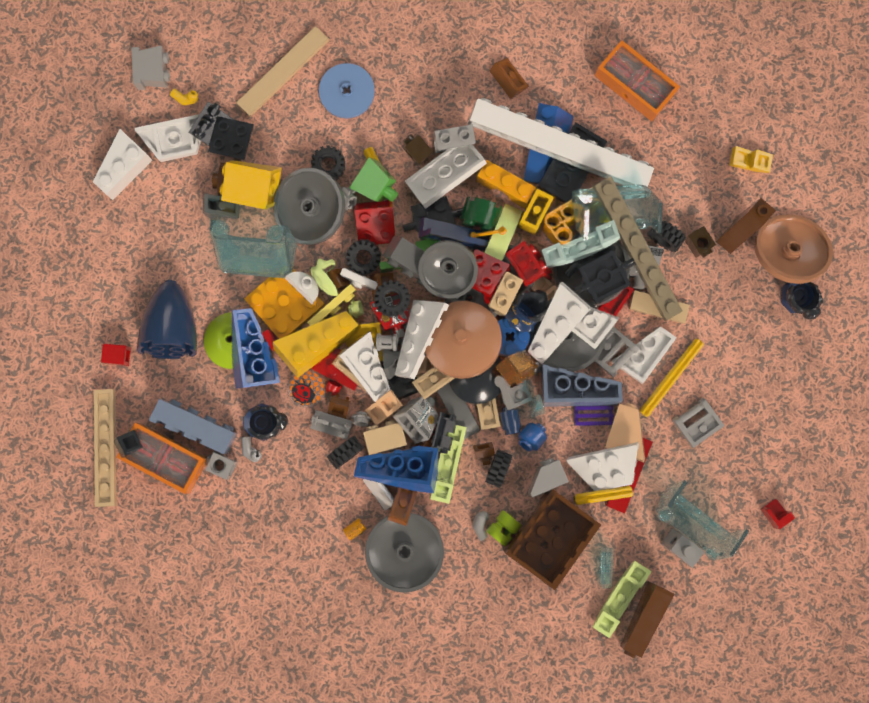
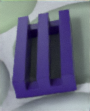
M574 406L575 426L613 425V406ZM578 410H608L609 413L578 414ZM609 417V421L579 422V418Z

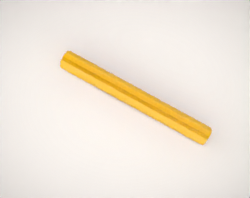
M697 338L693 340L641 407L639 412L643 416L648 417L700 351L704 345L701 340Z

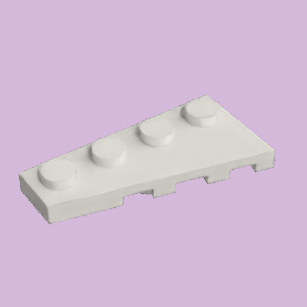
M413 300L395 371L396 376L415 379L425 358L424 352L426 347L431 345L433 341L431 337L435 328H439L442 321L440 320L443 311H447L448 304Z

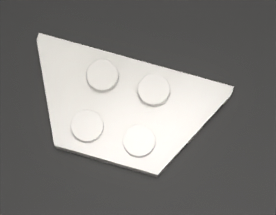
M199 114L135 128L137 134L160 162L197 155L201 144L199 139L188 133Z
M639 442L571 456L567 458V463L594 491L632 485Z

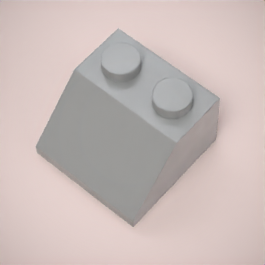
M548 458L540 462L541 466L537 467L527 491L529 497L537 496L569 482L560 460Z

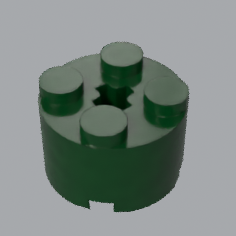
M466 197L460 220L463 221L462 226L468 228L477 226L481 227L480 231H492L498 223L503 207L500 205L497 208L495 207L496 203L486 199L475 197L474 201H472L470 197Z

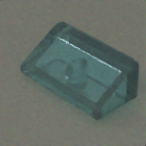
M536 395L532 398L528 419L545 414L546 411L541 395Z
M600 547L598 585L602 589L613 587L614 548Z

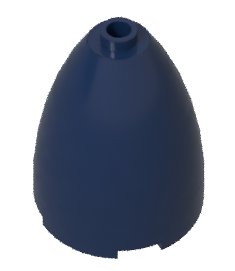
M166 280L162 283L147 304L138 333L137 352L139 354L146 352L152 355V358L180 359L184 355L189 354L190 357H193L197 354V332L194 314L185 292L175 280Z

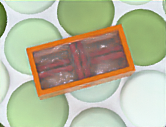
M623 40L612 50L595 73L596 78L651 122H653L680 88L677 83Z
M135 422L130 431H136L143 448L124 458H121L118 452L116 458L184 494H190L205 467L207 458L148 426Z

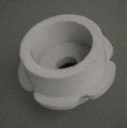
M358 411L356 415H352L353 424L356 426H368V421L371 420L366 412Z

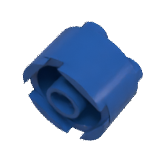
M506 318L499 320L498 323L502 335L499 356L512 358L520 355L529 343V331L522 333L512 328ZM505 334H507L508 336H509L510 334H512V335H513V338H512L513 341L509 340V341L507 342V341L505 340L506 337H507Z

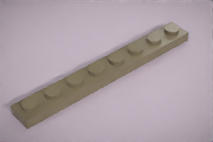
M609 176L592 187L610 221H615L620 239L630 258L635 260L633 261L636 262L635 267L663 320L668 321L682 312V309L612 177Z

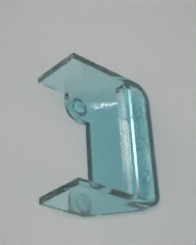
M645 185L617 186L638 228L646 229L648 226H652L657 233H661L663 202ZM593 188L579 189L572 192L576 229L584 240H588V234L596 229V225L605 224L610 219Z
M685 480L667 487L662 493L656 508L657 517L665 523L668 522L704 550L708 558L721 560L733 557L749 533V530L743 529L729 533L680 495L688 483Z

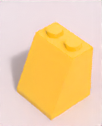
M233 160L226 162L222 169L224 182L220 187L221 201L265 210L273 207L275 204V194L280 184L282 167Z

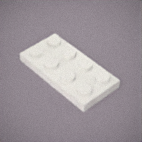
M473 145L450 148L405 180V182L426 209L487 163Z

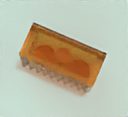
M525 349L506 357L496 368L509 385L514 383L519 385L536 374L534 370L538 368V365Z

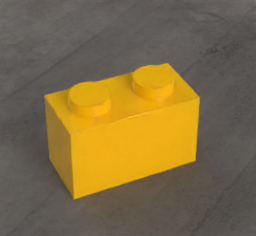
M537 189L518 227L535 235L554 197Z

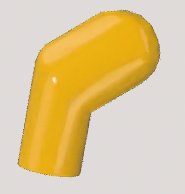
M175 88L170 93V96L183 106L195 104L198 101V94L194 90L183 95Z

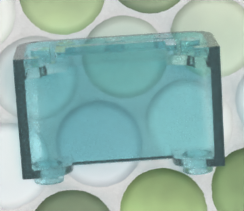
M211 219L209 231L217 265L221 271L231 274L285 278L286 275L292 273L297 242L288 226L274 225L270 227L267 231L266 239L237 237L229 235L230 230L226 222Z

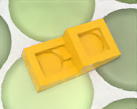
M735 146L732 148L729 166L755 172L770 173L773 154L760 150L750 151Z

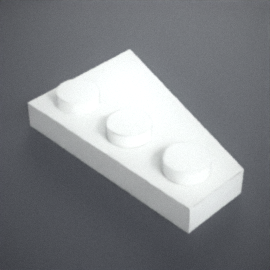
M591 308L572 332L596 349L619 320V317Z

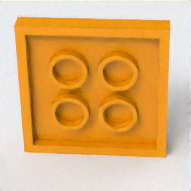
M288 262L244 298L279 339L292 334L325 305L318 296L315 302L311 304L285 279L286 275L296 272Z

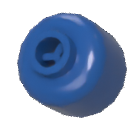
M528 423L518 435L520 446L529 452L539 450L547 440L545 427L540 423Z

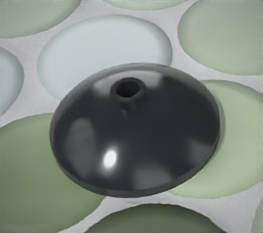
M498 356L494 364L480 376L464 379L454 378L449 384L452 391L461 400L470 404H484L492 401L501 393L500 387H497L495 384V378L499 375L505 376L506 369L501 358Z

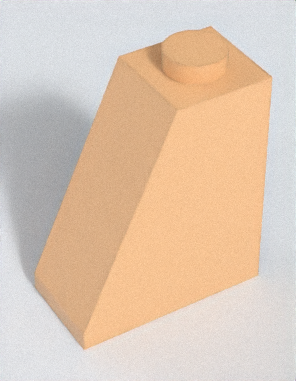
M625 403V405L619 404L605 449L639 442L636 459L644 462L645 454L639 410L630 403Z

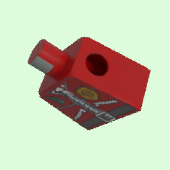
M395 293L385 297L384 300L387 305L396 306L400 301V297ZM375 301L370 302L371 310L378 322H380L384 332L393 330L394 334L398 335V339L404 338L406 332L404 326L408 324L410 316L409 309L407 308L399 317L392 316L390 318L387 315H382L377 310Z

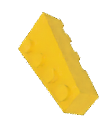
M345 311L273 341V349L298 378L348 341L359 325Z

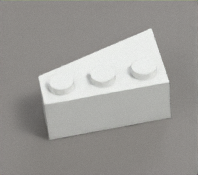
M119 129L93 183L113 200L152 159Z

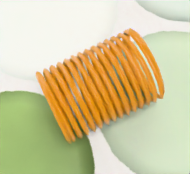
M359 518L343 528V532L350 541L366 530V527L362 525ZM360 524L361 526L351 535L350 533Z

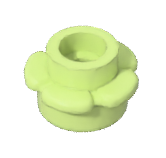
M352 300L351 304L348 305V310L351 316L358 318L364 314L363 305L360 300Z

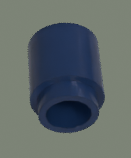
M507 407L502 408V412L499 413L502 431H505V435L520 433L521 422L518 409L507 410Z

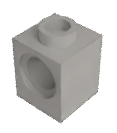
M213 452L205 462V465H207L205 470L223 479L230 480L238 462L218 452ZM218 460L224 462V468L221 471L216 468Z

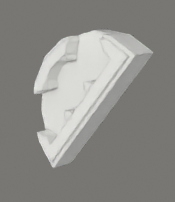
M342 268L340 273L341 276L351 281L352 286L359 289L363 286L375 290L378 285L377 282L346 268Z
M292 272L286 275L285 279L313 304L317 299L319 291L314 278L303 272Z

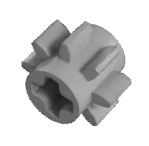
M343 186L345 210L352 209L357 203V196L354 195L355 191L350 187L346 188Z

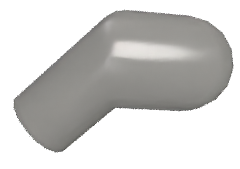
M241 437L243 456L251 462H258L262 454L251 446V437Z
M486 511L478 512L472 524L479 541L488 537L484 530V525L489 520V514Z

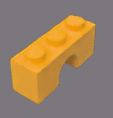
M486 160L487 164L480 170L476 182L492 191L497 189L505 193L510 201L525 209L534 195L536 187Z

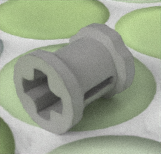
M378 333L376 337L377 351H381V349L397 351L398 335L390 336Z

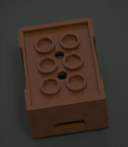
M551 489L544 493L537 503L538 506L517 536L514 535L503 551L553 590H556L601 524L554 489ZM555 525L559 527L557 533L552 531V527ZM543 541H546L548 543V547L546 549L541 548V543Z

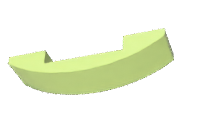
M505 203L494 230L504 226L507 232L504 235L500 233L492 234L484 253L501 261L503 260L521 217V210Z
M456 425L454 434L447 433V436L453 437L451 450L448 451V454H440L435 491L431 494V500L450 503L467 427Z
M634 560L615 585L592 627L610 638L620 623L619 619L638 589L642 588L652 571Z

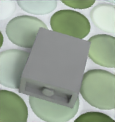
M473 124L437 130L432 135L435 153H442L450 148L476 143Z

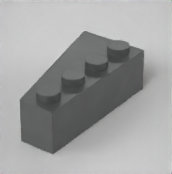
M394 236L383 254L388 259L387 263L395 268L400 267L403 269L402 273L410 278L415 277L418 279L417 283L424 287L418 272L419 261L424 250L403 237Z

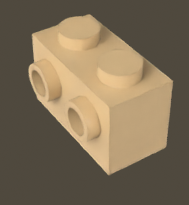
M396 420L385 422L386 426L378 428V425L367 427V431L363 432L369 455L407 445L403 428Z

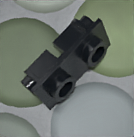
M440 412V416L436 420L437 428L435 435L432 437L431 445L432 448H438V452L448 454V451L451 450L453 437L447 436V433H455L458 420H456L457 416Z

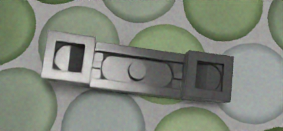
M449 383L437 390L449 414L457 416V425L467 427L464 439L480 431L466 402L455 395Z

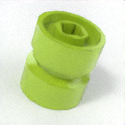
M502 510L496 517L497 522L492 523L486 532L506 547L512 540L511 535L516 534L522 525Z

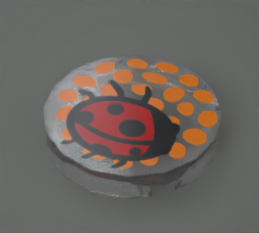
M311 370L306 371L298 378L294 374L289 379L287 385V394L290 400L302 408H311L318 405L323 400L326 392L323 378L317 372Z

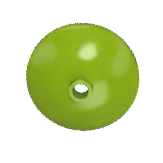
M229 312L219 315L208 325L204 334V348L207 356L216 365L226 369H233L232 342H227V338L232 336V314Z

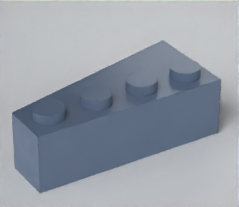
M544 364L541 367L542 407L619 406L623 402L622 382L588 376L584 373H575L562 368L557 369Z
M171 399V401L158 400L149 421L161 423L164 425V428L177 433L180 432L184 437L200 441V444L222 454H228L237 435L236 432H233L234 427L225 423L222 426L216 424L217 420L208 415L205 418L199 416L198 410L191 407L188 410L182 408V403Z

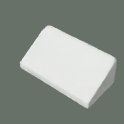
M363 479L383 509L387 510L390 508L394 497L383 483Z

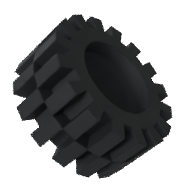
M326 145L327 148L320 147L321 150L318 151L317 149L315 151L316 154L312 155L311 167L323 170L338 180L339 176L344 174L343 171L346 168L343 154L334 146L333 148H330V145ZM325 158L335 160L336 165L332 170L327 171L321 167V163Z
M660 219L656 220L648 232L651 240H654L656 244L658 243L659 246L664 247L666 250L669 249L671 252L678 251L686 239L685 234L678 230L676 226H672L671 223Z
M360 239L355 241L347 250L346 263L355 273L368 275L379 266L381 252L379 251L380 248L375 245V242H371L368 239ZM367 250L371 255L370 262L367 264L359 263L356 257L358 251Z
M389 280L387 283L385 281L379 286L374 297L377 310L382 315H387L390 318L402 315L407 310L410 302L409 291L405 288V285L403 283L400 284L399 281L392 282L393 280ZM395 292L399 295L400 301L396 306H389L385 303L384 298L387 293Z
M353 436L332 451L327 458L335 469H338L357 455L364 447Z
M497 450L485 482L500 488L513 455Z

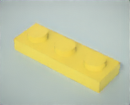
M350 284L307 323L311 326L325 320L329 314L335 315L341 309L339 305L344 301L348 303L355 297L353 294L356 291L355 288Z

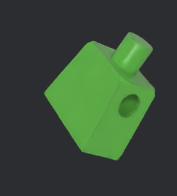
M370 157L350 186L352 190L377 202H382L385 198L393 202L398 196V192L392 189L396 181L395 178L378 160Z

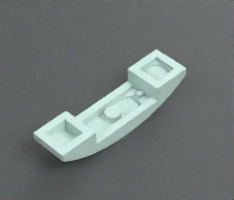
M612 220L597 226V231L561 245L557 243L542 249L547 267L561 266L581 260L618 241L620 235L615 221Z

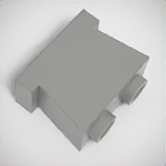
M162 45L141 50L139 47H132L133 84L138 90H146L145 86L168 88L167 82L170 81V72L167 70L169 54L165 52Z

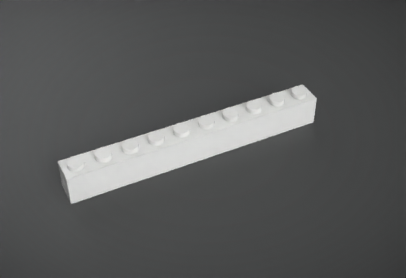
M477 99L474 103L467 125L473 124L475 128L603 178L611 176L614 182L639 192L646 190L649 185L654 168L649 166L648 162L633 160L632 156L628 154L620 155L615 153V150L610 147L603 148L597 146L595 141H585L580 139V136L577 134L564 133L559 127H549L545 125V122L538 119L531 120L524 113L511 112L508 107L493 105L488 99Z

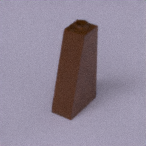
M762 198L758 199L733 221L716 242L731 254L759 230L776 210Z
M647 582L620 645L624 649V654L635 658L636 655L642 658L674 597V593L654 583Z

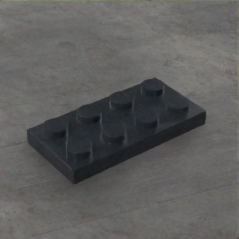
M576 122L569 132L579 135L582 140L595 141L597 146L603 148L608 142ZM554 158L537 187L561 202L567 203L575 198L589 172Z

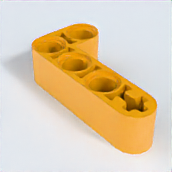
M593 187L545 216L543 231L553 245L557 243L563 245L572 240V231L569 227L603 207ZM565 213H569V214H571L572 216L568 217V216H565L564 214H565ZM553 222V223H555L556 225H555V226H551V225H549L548 223ZM559 237H565L567 240L562 241Z

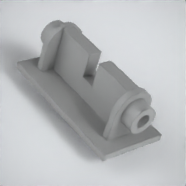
M316 410L315 415L312 417L310 428L347 440L353 421Z

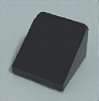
M135 430L114 439V444L121 458L143 448Z

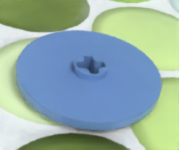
M350 63L339 64L330 68L322 77L319 85V97L322 105L329 113L339 118L347 119L360 116L371 106L375 95L374 83L369 73L362 67ZM350 87L351 93L343 94V88L348 89Z

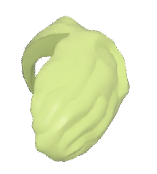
M319 258L317 265L311 268V276L325 293L331 296H338L335 285L328 277L327 272H324L330 265H332L330 270L334 269L336 262L333 259L325 261Z

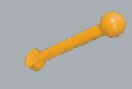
M502 226L498 230L481 233L472 232L470 237L477 238L498 233L504 235L507 230Z

